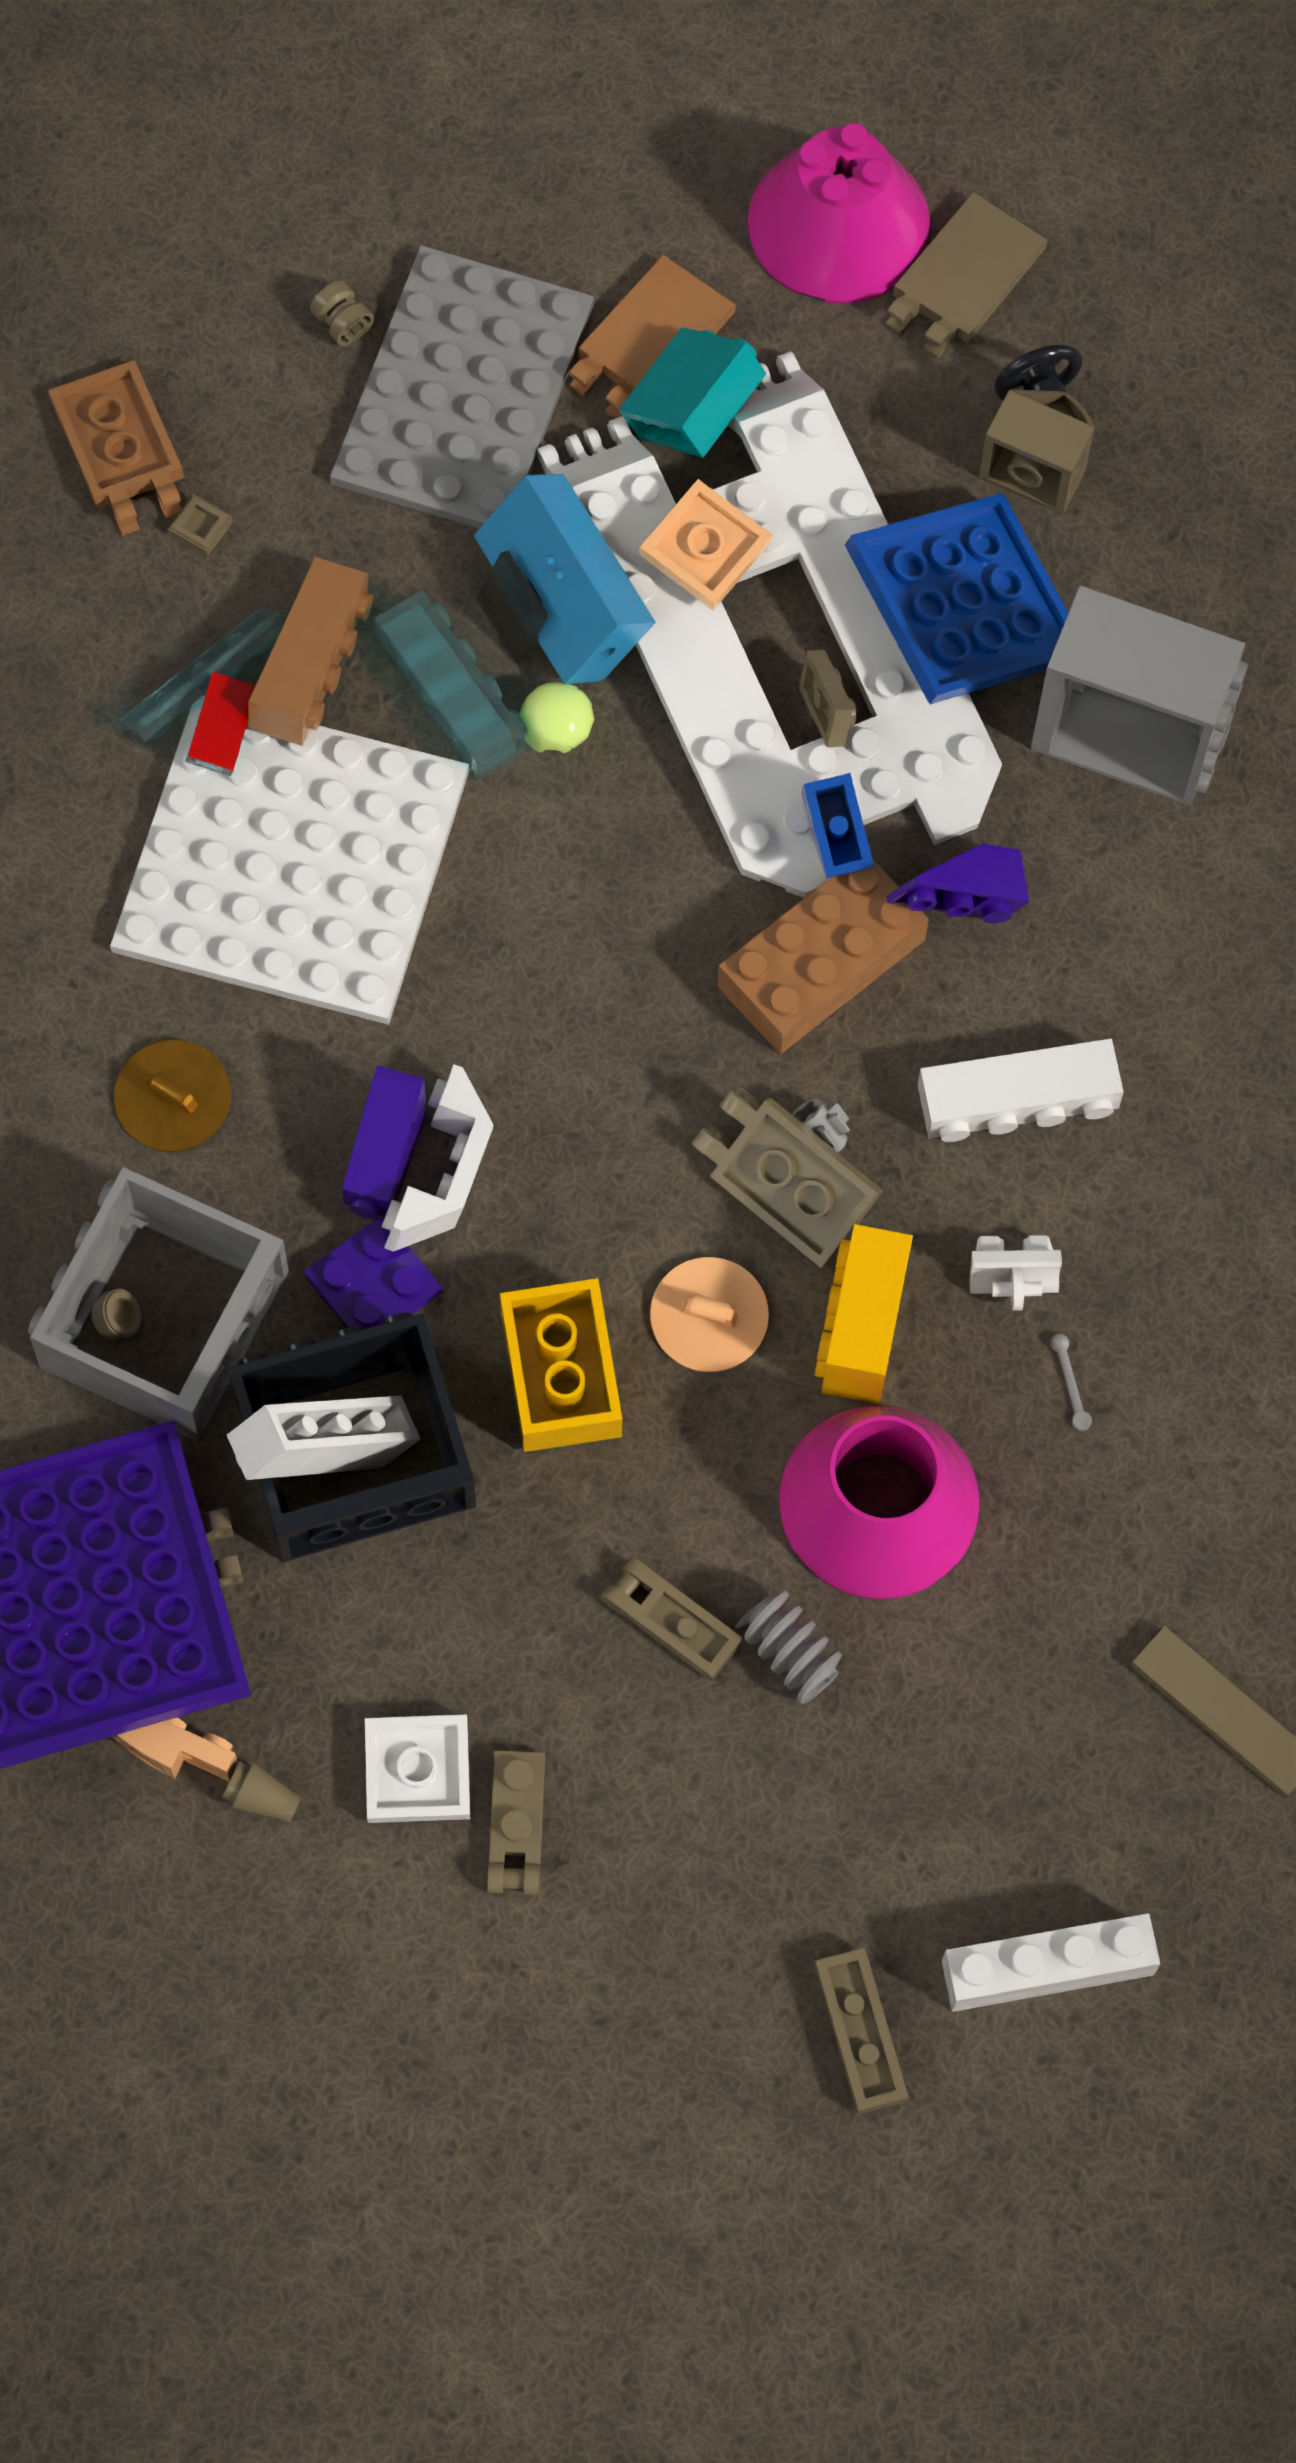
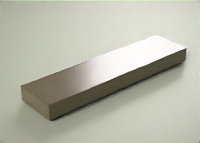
M1164 1626L1133 1660L1131 1667L1287 1799L1296 1789V1737Z

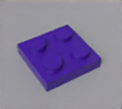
M383 1214L304 1271L305 1278L345 1328L362 1326L365 1330L383 1325V1321L386 1318L398 1313L408 1312L413 1315L443 1293L440 1284L409 1246L394 1252L384 1248L390 1230L382 1228L385 1219Z

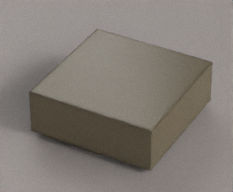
M193 494L169 526L168 535L208 557L233 523L232 515Z

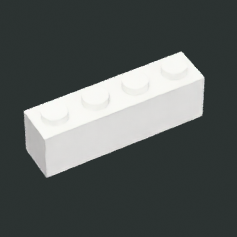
M1112 1038L920 1068L918 1090L928 1139L941 1137V1140L944 1142L963 1140L970 1135V1132L989 1129L991 1134H1005L1017 1129L1018 1124L1037 1122V1125L1040 1127L1055 1126L1064 1122L1066 1117L1084 1114L1087 1119L1104 1118L1114 1112L1113 1109H1119L1124 1093Z
M401 1396L264 1405L227 1434L235 1453L236 1461L242 1469L246 1480L379 1469L389 1464L421 1440Z
M1148 1913L948 1949L944 1953L942 1966L951 2010L954 2012L1153 1976L1160 1966V1959L1150 1914Z

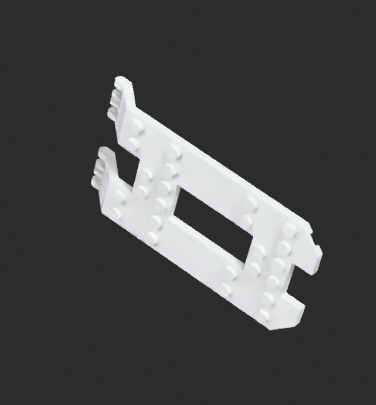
M789 351L777 356L776 359L778 371L781 376H784L786 381L775 384L771 380L767 366L761 362L760 365L766 372V375L758 384L760 391L755 388L728 424L741 437L757 473L713 490L773 535L769 546L738 582L794 560H799L873 717L849 727L846 744L843 747H827L823 738L790 750L722 602L714 610H711L639 555V547L674 508L676 503L654 456L632 435L623 416L612 419L607 424L609 434L617 444L615 447L606 450L602 446L598 431L592 427L583 431L585 442L592 456H588L584 451L576 434L566 437L565 440L567 451L575 462L563 466L559 462V456L555 447L551 444L537 448V456L546 475H565L656 622L635 646L741 875L759 882L761 879L785 888V891L805 898L828 879H826L813 841L801 793L803 784L851 773L863 825L914 805L933 844L937 845L978 828L1002 767V762L969 693L929 705L850 557L845 543L851 535L886 526L888 523L824 389L801 370L794 354Z

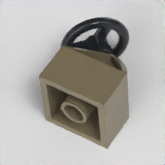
M1068 345L1041 347L1016 358L1000 372L995 381L994 389L998 398L1003 400V403L986 433L979 473L980 479L1062 515L1086 471L1095 428L1086 410L1070 394L1066 393L1064 388L1078 375L1081 369L1082 356L1077 349ZM1062 359L1068 360L1066 368L1057 375L1054 367ZM1033 366L1032 368H1030V369L1027 370L1026 372L1021 373V372L1024 371L1025 369H1027V368ZM1020 386L1024 388L1023 390H1013Z

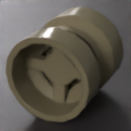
M342 280L335 281L323 288L313 299L310 311L320 323L327 324L330 327L329 333L338 345L348 346L368 332L373 324L374 316L365 304L357 303L354 300V291Z

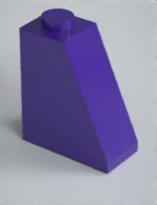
M379 1065L376 1067L342 1187L344 1204L349 1205L350 1210L358 1216L367 1219H377L378 1215L382 1214L386 1216L391 1201H397L427 1114L425 1082L423 1078Z

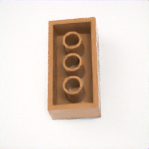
M874 860V868L828 879L719 965L717 987L780 1055L925 941L929 918L922 911H912L908 906L887 903L886 896L898 889L899 886Z

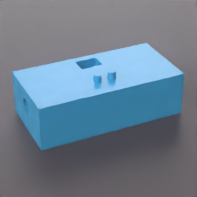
M564 474L525 475L474 535L564 684L599 682L605 679L656 623Z

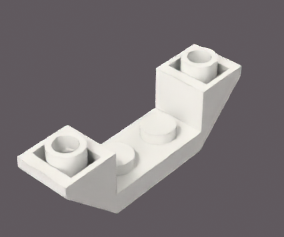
M455 1064L447 1081L437 1079L428 1106L436 1108L430 1126L457 1136L449 1160L458 1163L453 1176L444 1173L435 1196L408 1186L401 1203L394 1200L391 1201L382 1224V1228L390 1230L384 1247L394 1252L455 1228L494 1125L463 1067Z

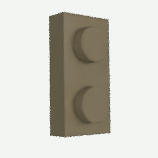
M809 650L806 653L799 690L826 746L843 747L846 744L849 727L855 724V703L852 698H848L841 684L840 672L837 668H833L826 651Z

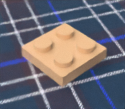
M698 479L639 547V555L711 610H714L769 546L773 535Z

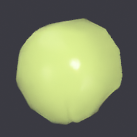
M549 682L536 687L524 700L517 718L520 737L540 753L545 750H557L562 753L569 752L588 738L594 722L592 703L586 694L579 690L577 686L562 682Z

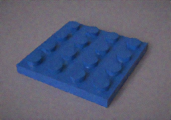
M1004 493L853 534L845 543L850 557L929 705L1047 670L1069 613Z

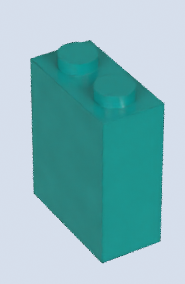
M681 327L618 411L641 441L703 458L765 377L766 372L756 359L757 353L755 349L741 338H734L733 340L717 336L709 330L701 332Z

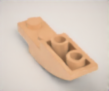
M177 1717L112 1736L127 1751L149 1766L174 1779L185 1761L229 1782L238 1764L236 1754L231 1751L233 1747L231 1743L209 1732H205L203 1738L185 1730L187 1724Z

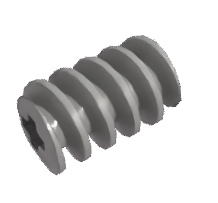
M785 1590L774 1596L770 1595L755 1605L738 1621L735 1628L743 1629L749 1626L744 1639L750 1645L762 1641L757 1654L763 1660L775 1657L771 1670L776 1675L789 1671L784 1685L789 1690L802 1687L798 1693L797 1700L804 1704L817 1696L835 1680L839 1674L835 1667L842 1654L840 1651L827 1656L822 1654L829 1639L826 1636L814 1641L809 1639L816 1624L813 1621L800 1626L795 1623L803 1609L799 1605L787 1611L782 1608L790 1595Z

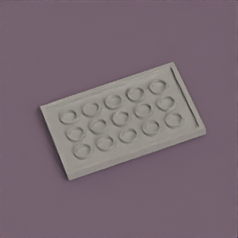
M421 245L331 472L330 484L480 529L523 477L530 475L537 457V448L541 447L593 309L594 296Z

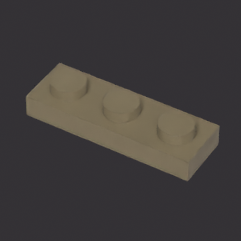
M865 1947L816 1960L814 1963L857 2115L908 2101V2093Z

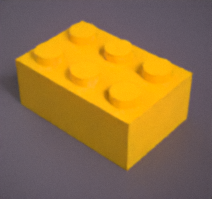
M854 1224L851 1240L841 1239L833 1281L835 1285L831 1286L824 1330L831 1331L832 1333L822 1331L814 1375L824 1378L821 1393L880 1405L913 1235Z
M599 1279L500 1293V1312L523 1452L622 1437L623 1418Z

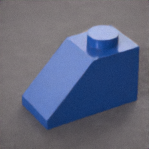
M851 773L803 784L801 793L813 841L826 879L874 868Z

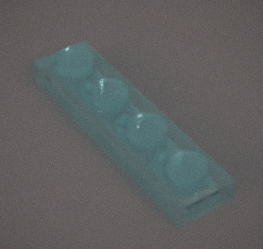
M259 607L117 720L124 732L129 737L144 742L155 740L164 735L171 728L170 722L183 711L189 712L194 710L204 702L212 672L235 678L243 670L242 664L254 654L265 653L274 647L285 623L284 618L278 611Z

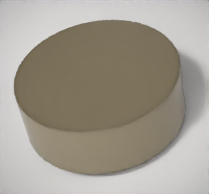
M115 1289L102 1293L95 1299L92 1307V1319L95 1328L101 1336L111 1341H117L131 1337L138 1331L142 1318L141 1309L138 1301L130 1292L123 1289Z

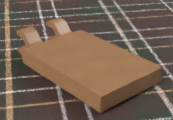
M662 255L580 345L578 357L581 360L569 372V375L574 378L569 387L584 397L597 381L605 375L618 384L606 397V401L610 405L606 408L605 412L614 419L622 416L618 411L681 327L701 332L709 330L716 334L735 313L736 304L665 255Z
M135 360L48 390L50 401L96 509L108 505L111 506L122 536L140 530L135 518L137 514L130 498L154 489L166 520L177 517L182 508L179 503L181 498L174 482L184 479L183 469Z

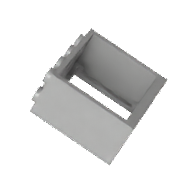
M1080 585L1047 666L1031 750L1191 806L1197 791L1206 794L1215 770L1214 766L1218 755L1221 754L1228 737L1230 724L1243 686L1242 683L1249 666L1248 663L1241 661L1246 643Z
M122 1167L116 1180L109 1179L104 1185L98 1199V1206L101 1207L92 1223L86 1221L81 1227L75 1241V1248L78 1250L70 1265L63 1264L57 1271L51 1287L54 1294L46 1308L40 1306L30 1322L28 1333L31 1334L30 1340L41 1369L160 1424L174 1420L178 1432L200 1441L231 1382L229 1368L237 1366L238 1361L244 1357L289 1272L284 1240ZM147 1227L244 1272L179 1395L79 1350L78 1346L74 1345L92 1313L95 1299L104 1291L137 1228Z

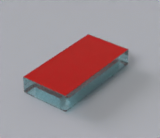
M212 672L185 762L231 777L248 723L249 699L255 685Z

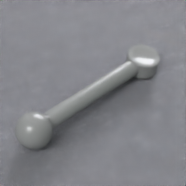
M1058 1333L1051 1338L1050 1346L1058 1353L1075 1415L1072 1419V1425L1077 1431L1083 1432L1090 1428L1092 1418L1089 1413L1083 1410L1067 1353L1070 1345L1069 1339L1066 1335Z

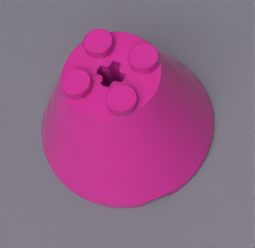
M856 123L824 130L774 164L758 183L752 195L748 214L750 241L764 269L777 282L798 295L803 293L811 297L825 299L826 303L834 304L866 301L894 289L895 284L925 250L930 229L928 205L914 177L874 136L868 133L864 126Z

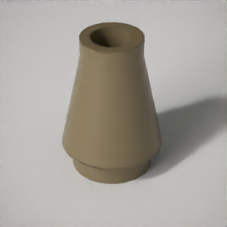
M239 1761L222 1798L232 1802L231 1808L277 1818L290 1823L302 1795L289 1789L254 1761L251 1766Z

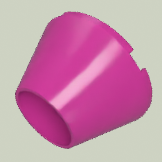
M864 1406L833 1415L814 1427L800 1441L790 1456L783 1473L779 1508L783 1529L790 1546L804 1564L815 1573L816 1577L831 1587L850 1595L870 1599H892L912 1595L927 1589L959 1563L970 1546L977 1526L979 1492L974 1471L964 1451L935 1422L915 1412L898 1407ZM870 1455L891 1456L907 1463L919 1474L926 1486L928 1498L919 1508L909 1514L895 1518L874 1517L858 1510L844 1497L836 1477L848 1464L859 1458Z

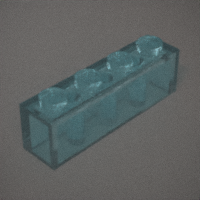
M422 590L375 617L376 638L464 763L469 764V770L478 781L525 754V735L528 734V730L519 713L515 709L508 711L500 700L502 693L495 679L489 673L483 675L475 665L477 658L468 641L464 637L457 639L449 628L451 627V621L444 607L439 602L432 604Z

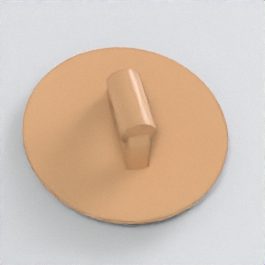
M716 1257L692 1259L672 1269L655 1290L650 1310L652 1330L662 1350L678 1364L700 1372L724 1371L746 1361L763 1341L769 1318L766 1296L754 1276L742 1266Z

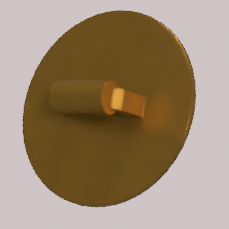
M183 1040L156 1042L135 1053L122 1068L115 1085V1109L124 1129L142 1145L164 1152L189 1150L210 1139L225 1121L231 1103L229 1078L220 1061L210 1051L200 1045Z

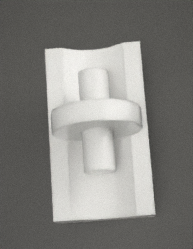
M1047 1235L1029 1236L1023 1240L1022 1250L1004 1251V1240L998 1236H980L977 1241L976 1251H972L970 1294L992 1293V1297H1010L1012 1311H1022L1024 1296H1042V1293L1059 1292V1274L1062 1265L1061 1250H1053Z

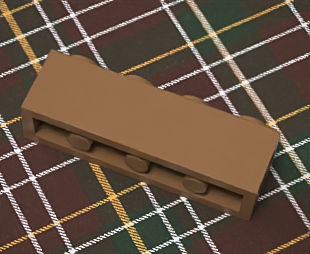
M318 557L314 558L249 699L250 730L303 746L309 730L318 729L324 713L325 704L322 701L326 692L333 694L336 690L341 674L339 663L343 656L348 658L351 656L357 639V630H355L359 620L365 622L372 608L373 594L368 593V573Z

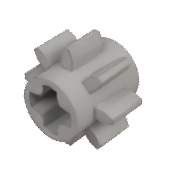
M811 1099L801 1104L793 1112L792 1116L837 1153L845 1146L847 1142L846 1133L850 1131L846 1125L849 1118L836 1101L827 1106L824 1100Z

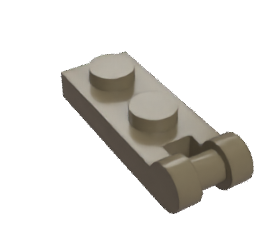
M631 1557L621 1569L622 1577L615 1585L609 1584L599 1596L600 1599L619 1615L626 1617L712 1682L742 1644L743 1637L642 1562ZM638 1587L650 1592L641 1605L631 1598Z
M494 1751L488 1893H503V1888L524 1889V1894L539 1895L545 1753ZM505 1855L525 1856V1869L504 1868Z

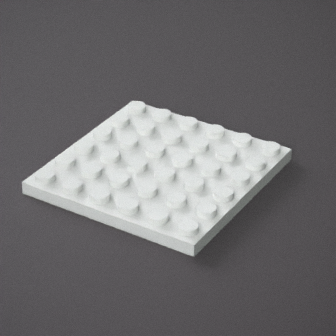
M196 694L110 945L111 952L389 1025L466 783L469 764L319 726L317 730L310 729L303 746L250 730L248 719L234 771L188 756L205 696Z

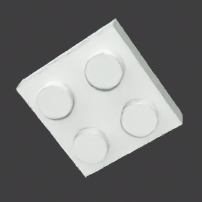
M467 1714L365 1718L368 1823L470 1819Z

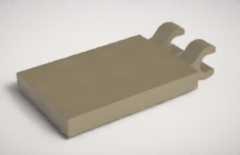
M973 192L895 284L893 296L897 299L887 310L891 317L887 320L886 326L901 335L916 315L921 313L934 322L925 334L928 342L923 346V350L936 359L942 355L956 337L968 344L1046 249L1048 240Z
M739 1087L736 1092L730 1090L719 1106L745 1126L743 1131L732 1144L723 1131L711 1125L708 1130L702 1128L692 1142V1145L717 1164L710 1175L712 1179L820 1268L826 1267L839 1251L841 1239H848L853 1232L854 1224L858 1225L884 1190L772 1098L765 1100L759 1106L756 1099L745 1089Z

